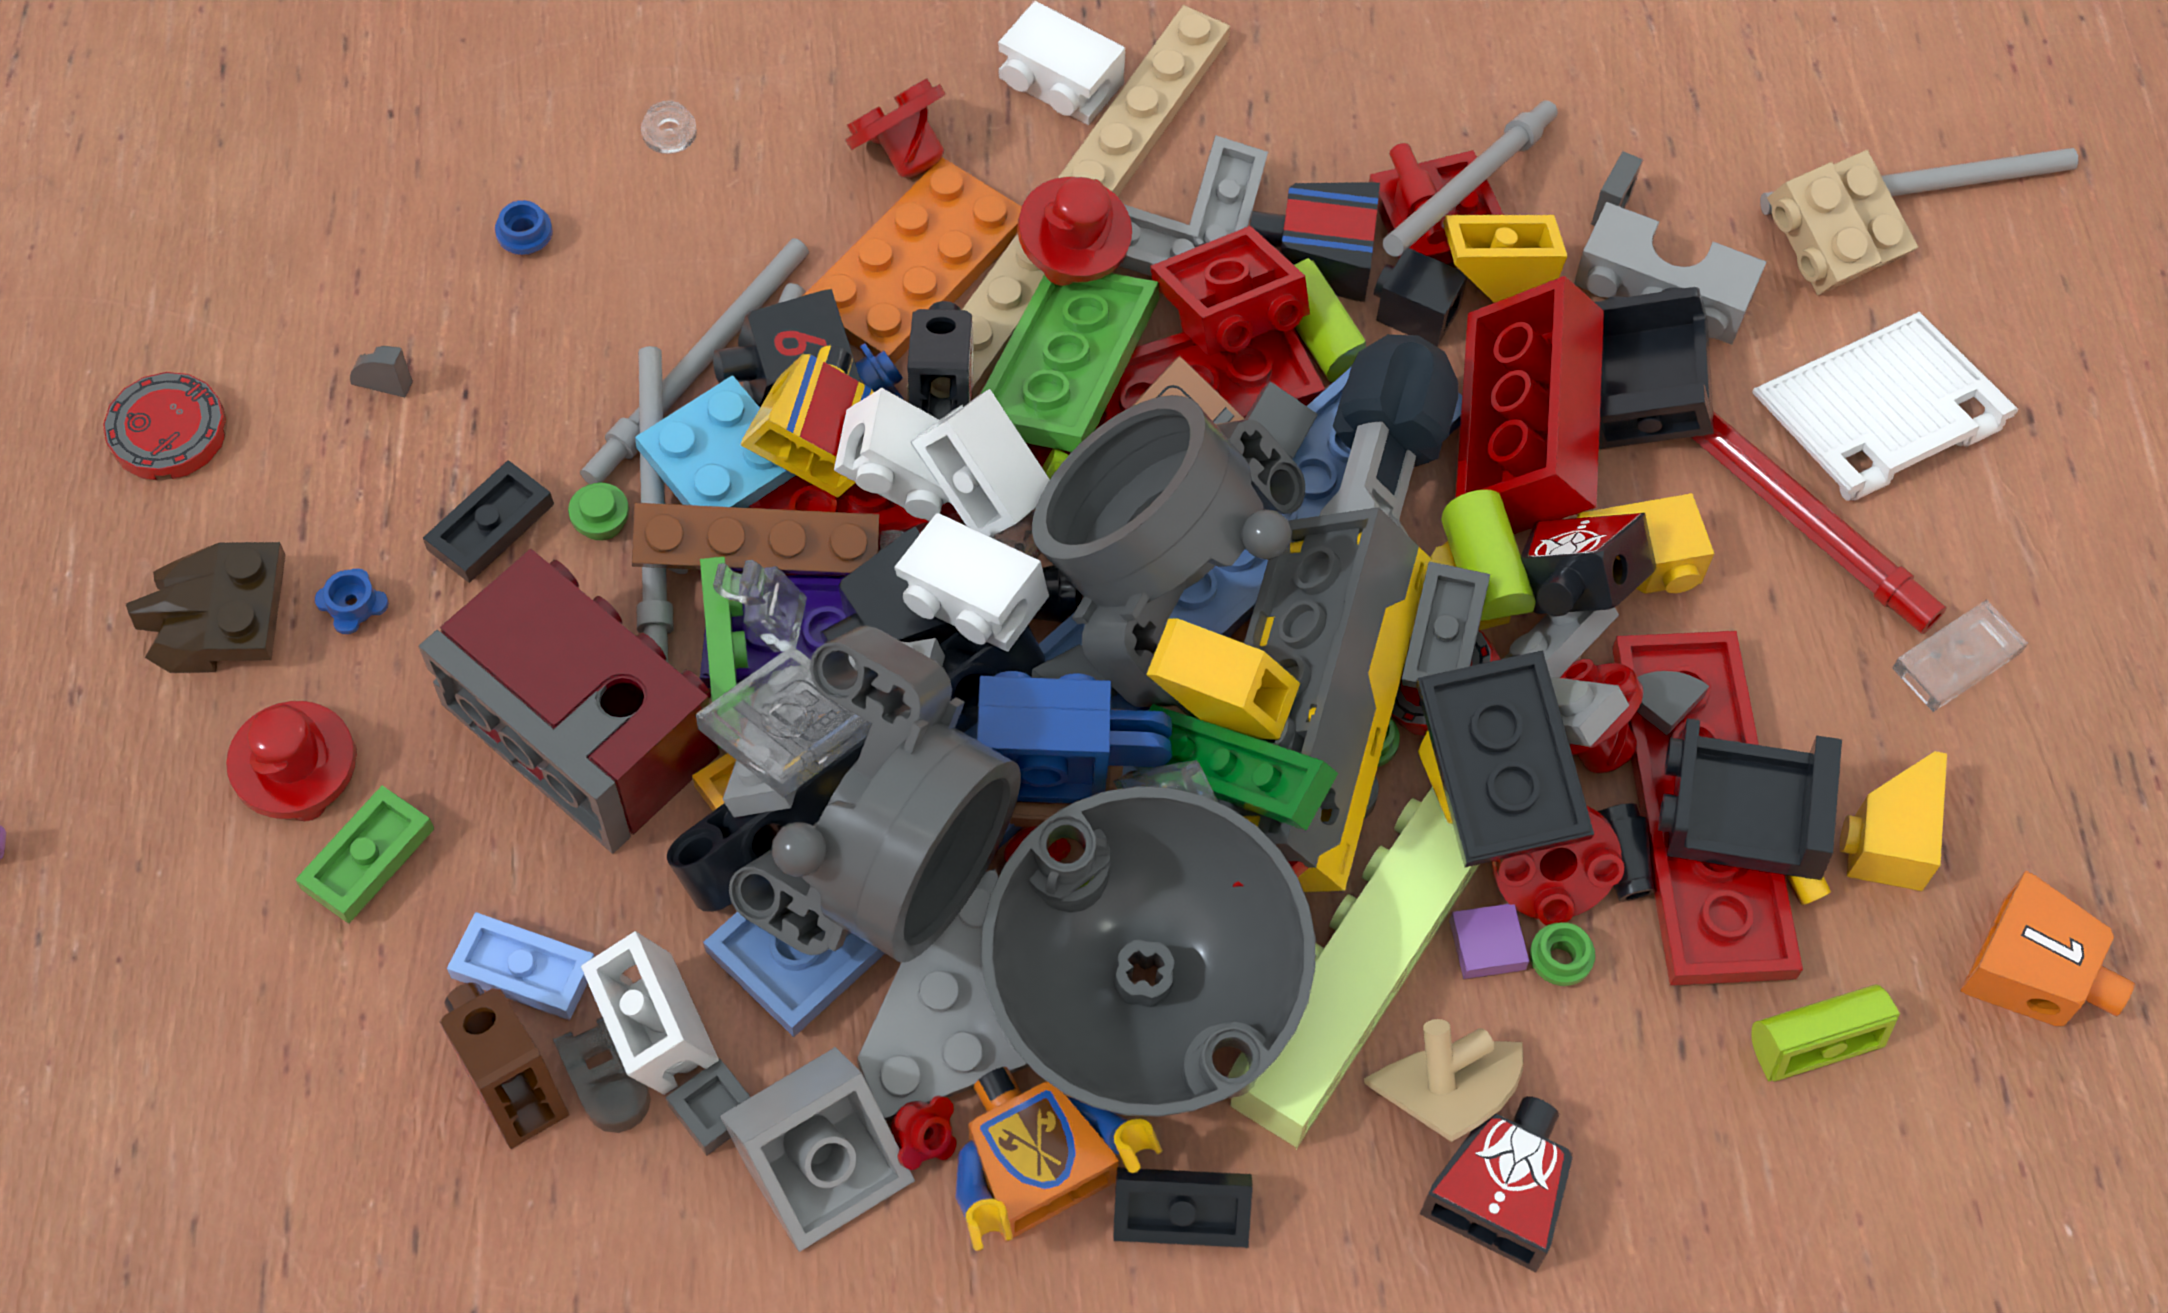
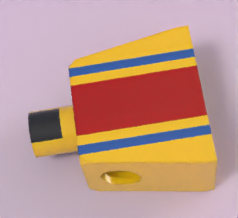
M825 346L819 350L817 358L811 354H802L776 380L743 436L740 445L838 498L856 483L834 471L846 410L874 392L872 388L849 376L853 358L845 349L837 346Z

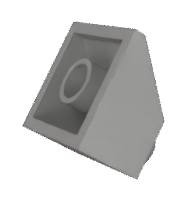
M836 1047L720 1115L746 1168L799 1252L915 1181L911 1171L903 1167L898 1161L900 1149L863 1074Z

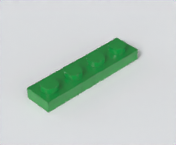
M1154 704L1151 705L1149 711H1161L1171 718L1172 735L1169 740L1172 745V758L1161 767H1134L1145 773L1305 831L1308 829L1339 774L1322 760Z

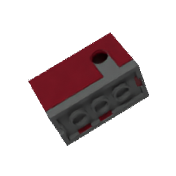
M530 548L440 626L441 632L437 629L418 647L428 671L436 677L433 684L441 704L607 850L614 854L631 838L630 833L634 835L693 780L692 775L705 768L720 754L714 719L709 704L711 693L702 680L689 670L679 673L666 662L665 653L650 636L642 632L635 636L624 627L620 615L608 601L600 596H596L592 600L581 591L578 581L566 566L557 560L548 563Z

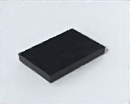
M1543 650L1417 678L1416 687L1464 868L1592 839L1594 831Z

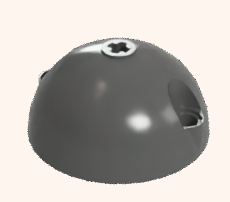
M1137 786L1105 791L1074 802L1049 817L1022 841L1004 865L990 894L982 926L981 962L986 992L997 1022L1014 1050L1039 1076L1065 1095L1093 1108L1125 1116L1162 1117L1191 1112L1226 1098H1235L1246 1094L1252 1089L1258 1077L1278 1058L1296 1032L1309 1002L1315 974V933L1310 907L1297 875L1278 847L1256 825L1233 809L1199 794L1173 788ZM1071 838L1079 842L1085 852L1079 860L1063 864L1050 857L1048 848L1058 839ZM1091 878H1093L1087 885H1085V886L1079 888L1080 886H1082L1083 884H1085L1087 881H1089ZM1239 881L1244 886L1233 887V884ZM1138 963L1144 970L1151 968L1153 965L1158 968L1155 978L1156 985L1151 987L1145 980L1139 981L1136 984L1132 983L1130 980L1133 977V965ZM1223 1047L1237 1048L1246 1055L1249 1061V1070L1238 1078L1223 1076L1215 1069L1212 1063V1055Z

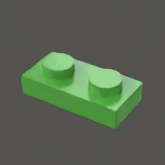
M381 785L295 880L303 892L349 924L434 830L433 824L429 817Z

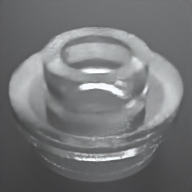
M662 101L648 109L641 124V132L645 144L650 149L659 153L672 154L685 150L693 143L697 135V127L693 115L682 104L675 101Z

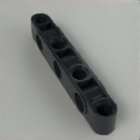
M1027 625L1008 652L988 642L985 644L974 643L964 637L959 631L939 644L945 655L942 667L949 676L952 687L950 701L958 698L965 702L955 728L964 733L978 723L980 676H995L1001 672L1017 671L1028 674L1032 678V669L1045 663V656L1029 625ZM854 713L846 714L848 716V724L841 731L820 745H811L808 755L818 762L820 766L811 773L805 768L803 769L791 808L733 817L724 803L681 834L672 843L667 852V861L697 908L705 912H714L732 904L729 885L734 873L771 851L773 839L781 828L791 823L804 822L814 825L819 822L843 777L859 759L872 725L870 722ZM840 715L839 718L841 720L820 736L814 734L812 742H821L845 724V717Z

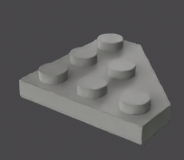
M995 869L985 872L962 910L943 934L927 950L913 960L901 962L857 1058L859 1069L885 1121L893 1119L898 1110L909 1102L922 1101L929 1104L935 1096L941 1095L948 1098L972 1089L978 1079L994 1069L1007 1067L1010 1073H1014L1029 1067L1026 1061L1014 1050L997 1022L985 988L981 962L982 926L990 894L998 880Z

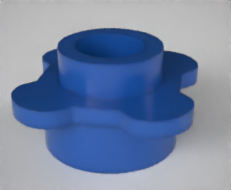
M865 343L860 347L866 356L856 362L855 365L863 383L872 388L873 392L883 388L904 400L895 387L904 378L886 352L882 351L874 356Z
M358 568L335 573L315 595L317 608L320 611H327L334 619L333 625L335 630L341 634L356 632L360 623L372 615L383 614L389 604L386 594L376 591L372 587L368 573ZM350 599H357V602L353 605L346 604Z

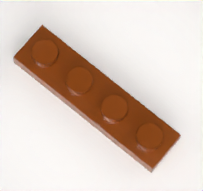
M634 502L632 567L701 570L700 559L725 556L727 571L847 576L878 553L879 514Z

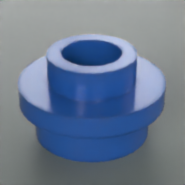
M519 200L506 205L501 210L495 224L496 237L501 247L510 253L518 255L531 254L541 250L548 244L553 232L548 214L537 204L526 200Z

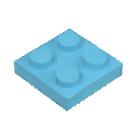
M733 375L635 437L638 451L683 505L747 508L796 476L740 445L743 436L760 407Z

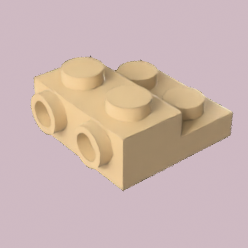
M1868 150L1836 164L1830 162L1789 180L1767 197L1772 207V216L1776 225L1788 237L1797 255L1800 272L1806 280L1811 282L1817 296L1902 258L1918 248Z

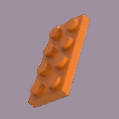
M942 157L803 296L832 289L848 342L862 352L863 350L860 346L865 343L874 356L885 351L893 364H895L909 350L912 313L918 309H929L932 304L940 301L954 303L1002 254L1017 235L1021 206Z

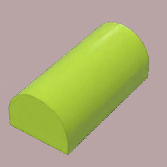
M1307 258L1294 266L1306 277L1310 314L1303 317L1295 329L1330 382H1334L1352 366L1359 351L1366 348V340L1314 261Z
M1476 490L1453 499L1444 508L1441 521L1455 565L1458 568L1490 574L1481 621L1533 612L1536 600L1500 494L1492 490Z
M1874 984L1755 1021L1751 1030L1753 1048L1768 1082H1776L1885 1047L1900 1013L1886 990L1880 985Z

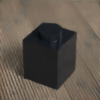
M1408 248L1403 252L1395 267L1387 264L1383 268L1377 280L1374 295L1380 298L1376 321L1407 335L1420 336L1438 347L1461 308L1468 277L1459 269Z

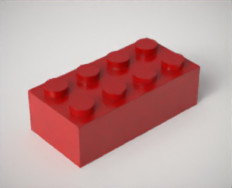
M1566 276L1472 311L1467 316L1456 498L1476 490H1492L1499 493L1513 534L1532 529L1537 521L1559 520L1597 508L1604 311Z

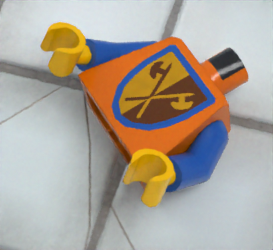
M1007 1067L994 1069L982 1076L974 1084V1089L987 1112L968 1124L969 1142L965 1144L958 1154L955 1198L967 1221L973 1249L975 1251L984 1249L981 1237L988 1232H1000L1005 1242L1010 1241L1016 1236L1116 1183V1169L1118 1168L1119 1161L1114 1153L1120 1155L1128 1172L1135 1173L1140 1170L1141 1166L1135 1155L1136 1152L1143 1149H1152L1156 1154L1162 1152L1151 1124L1144 1119L1128 1121L1117 1113L1093 1108L1065 1095L1048 1081L1022 1093Z

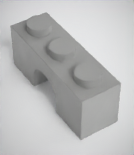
M1606 202L1583 250L1574 284L1603 298L1650 294L1673 287H1698L1708 318L1709 338H1715L1732 345L1767 261L1712 242L1708 254L1700 263L1688 267L1671 265L1662 260L1653 248L1652 243L1659 221Z

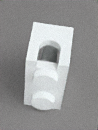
M1037 1L1030 5L998 42L999 51L1008 56V59L999 68L1000 79L1006 81L1013 89L1026 92L1051 105L1058 113L1066 116L1070 115L1087 125L1093 121L1124 84L1125 47Z
M880 388L846 410L834 471L855 481L861 489L877 493L902 506L910 515L931 521L936 513L940 514L943 504L951 503L911 443L912 440L938 422L939 419L883 388Z
M990 389L977 396L964 407L961 405L911 441L966 526L988 537H992L1015 525L1034 510L1046 485L1050 481Z
M939 513L935 514L894 567L897 576L908 581L909 586L903 593V600L913 612L926 619L937 617L955 626L970 641L977 644L988 642L1007 652L1049 597L1041 561Z
M635 931L581 965L629 1077L665 1095L678 1087L673 1075L678 1072H690L698 1065L707 1069L719 1061L671 953ZM637 965L642 979L633 984L632 980L622 973L628 968Z

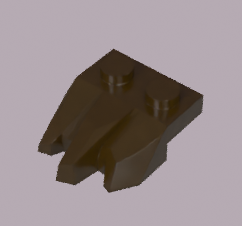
M216 543L153 572L154 582L157 589L160 590L126 603L135 629L159 632L145 658L169 673L216 672L217 661L271 660L286 556L281 543Z

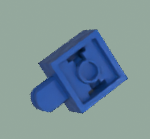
M1006 671L995 676H980L977 741L1017 763L1021 773L1018 802L1074 803L1106 791L1108 766L1161 767L1167 764L1172 758V745L1169 740L1172 735V721L1166 713L1161 711L1110 710L1111 681L1096 680L1094 677L1086 674L1074 673L1064 675L1059 679L1031 678L1028 674L1022 672Z

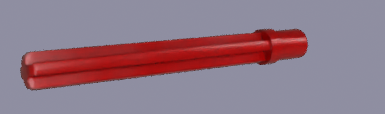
M1713 411L1714 434L1691 437L1694 441L1874 593L1873 597L1884 607L1889 606L1921 634L1926 633L1945 613L1947 607L1914 580V575L1903 566L1898 567Z

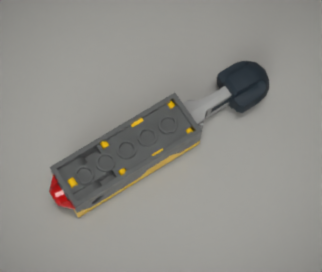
M1387 334L1359 351L1343 388L1332 426L1345 446L1351 450L1340 490L1321 510L1319 516L1288 520L1292 530L1290 546L1281 556L1267 562L1244 644L1266 652L1300 682L1280 739L1259 740L1322 760L1339 774L1306 831L1200 793L1204 797L1233 809L1256 825L1281 851L1297 875L1303 892L1345 891L1408 653L1428 563L1432 561L1408 536L1399 518L1413 467L1438 459L1442 443L1448 438L1458 401L1459 383L1445 351L1417 335ZM1239 881L1233 884V887L1244 886Z

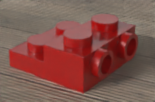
M1251 226L1150 266L1152 281L1159 283V291L1179 310L1182 330L1208 356L1225 351L1239 352L1250 343L1252 338L1268 331H1289L1295 328L1303 317L1310 314L1305 275Z

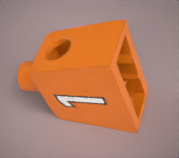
M2025 870L2005 896L1960 991L1968 996L2053 1026H2065L2085 1001L2117 1017L2127 1004L2134 990L2135 982L2102 966L2114 939L2111 928L2036 875Z

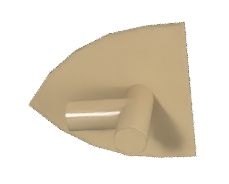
M1434 1019L1426 1022L1423 1026L1425 1051L1415 1053L1364 1078V1083L1452 1142L1477 1128L1499 1112L1514 1094L1523 1072L1522 1042L1493 1041L1490 1034L1482 1028L1452 1043L1450 1024L1445 1020Z

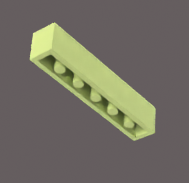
M1431 787L1422 802L1412 798L1407 803L1394 827V830L1400 833L1399 837L1390 850L1381 845L1375 851L1363 872L1362 878L1368 881L1359 897L1355 898L1348 894L1339 905L1329 925L1336 932L1326 947L1323 948L1315 943V974L1309 1002L1296 1032L1278 1058L1258 1077L1252 1089L1242 1096L1231 1098L1230 1107L1296 1148L1304 1139L1480 866L1479 864L1464 868L1453 824L1447 822L1433 787ZM1241 1052L1234 1063L1228 1078H1238L1249 1070V1061L1243 1052Z

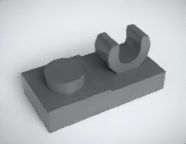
M1434 562L1428 563L1402 676L1403 686L1417 688V678L1471 666L1490 574Z

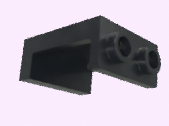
M1673 287L1656 293L1630 297L1614 296L1595 302L1604 311L1599 449L1714 434L1708 318L1700 289L1698 287Z
M1687 718L1681 739L1670 738L1666 755L1664 774L1675 776L1674 795L1663 794L1658 823V831L1669 832L1667 856L1822 880L1834 849L1842 739L1816 735L1810 753L1702 737L1699 736L1700 720Z

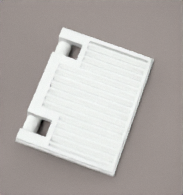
M1920 312L1758 386L1752 392L1838 483L1840 493L1847 501H1856L1889 485L1895 473L1955 444L1968 447L2001 431L2006 420L2018 412V408ZM1975 397L1985 407L1983 414L1972 419L1958 404ZM1863 450L1873 461L1871 468L1858 473L1845 458Z

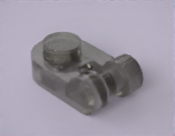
M603 1017L595 1019L598 1026L579 1035L573 1036L572 1032L569 1031L554 1038L553 1042L586 1115L594 1126L605 1132L620 1133L631 1130L642 1122L649 1111L651 1101L649 1088L627 1075ZM609 1050L613 1059L590 1070L588 1069L585 1060Z

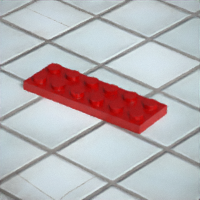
M1737 631L1616 636L1612 646L1614 662L1630 667L1637 677L1655 671H1674L1695 677L1709 686L1704 698L1668 735H1665L1637 712L1628 722L1637 739V749L1631 761L1640 814L1648 818L1654 874L1653 882L1656 888L1654 896L1670 986L1796 980L1803 971L1785 875L1667 856L1669 832L1658 831L1663 794L1674 795L1675 776L1664 774L1670 738L1681 739L1687 718L1700 720L1699 736L1759 745Z

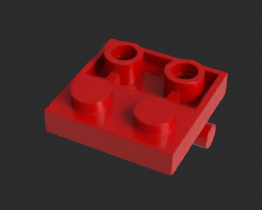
M1401 143L1394 146L1390 150L1389 156L1395 169L1370 174L1369 182L1380 183L1377 210L1387 233L1390 234L1477 158L1474 150L1417 163L1409 144ZM1486 179L1446 215L1504 214ZM1445 216L1409 248L1445 264L1453 263L1454 260L1443 226Z

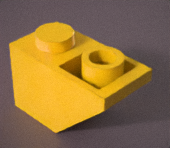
M1178 618L1168 619L1146 674L1198 719L1256 739H1280L1300 686V682L1266 652Z

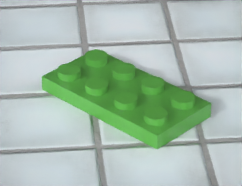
M1110 273L1094 281L1073 282L1069 285L1061 286L1050 282L1044 274L981 394L989 389L992 391L1025 443L1072 452L1095 431L1159 301V283L1157 281Z

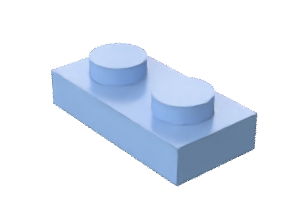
M475 912L447 970L452 979L463 983H478L486 991L492 988H500L508 999L570 1020L588 984L581 965L595 956L591 952Z

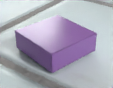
M1515 904L1452 912L1449 922L1463 979L1526 970L1529 958Z

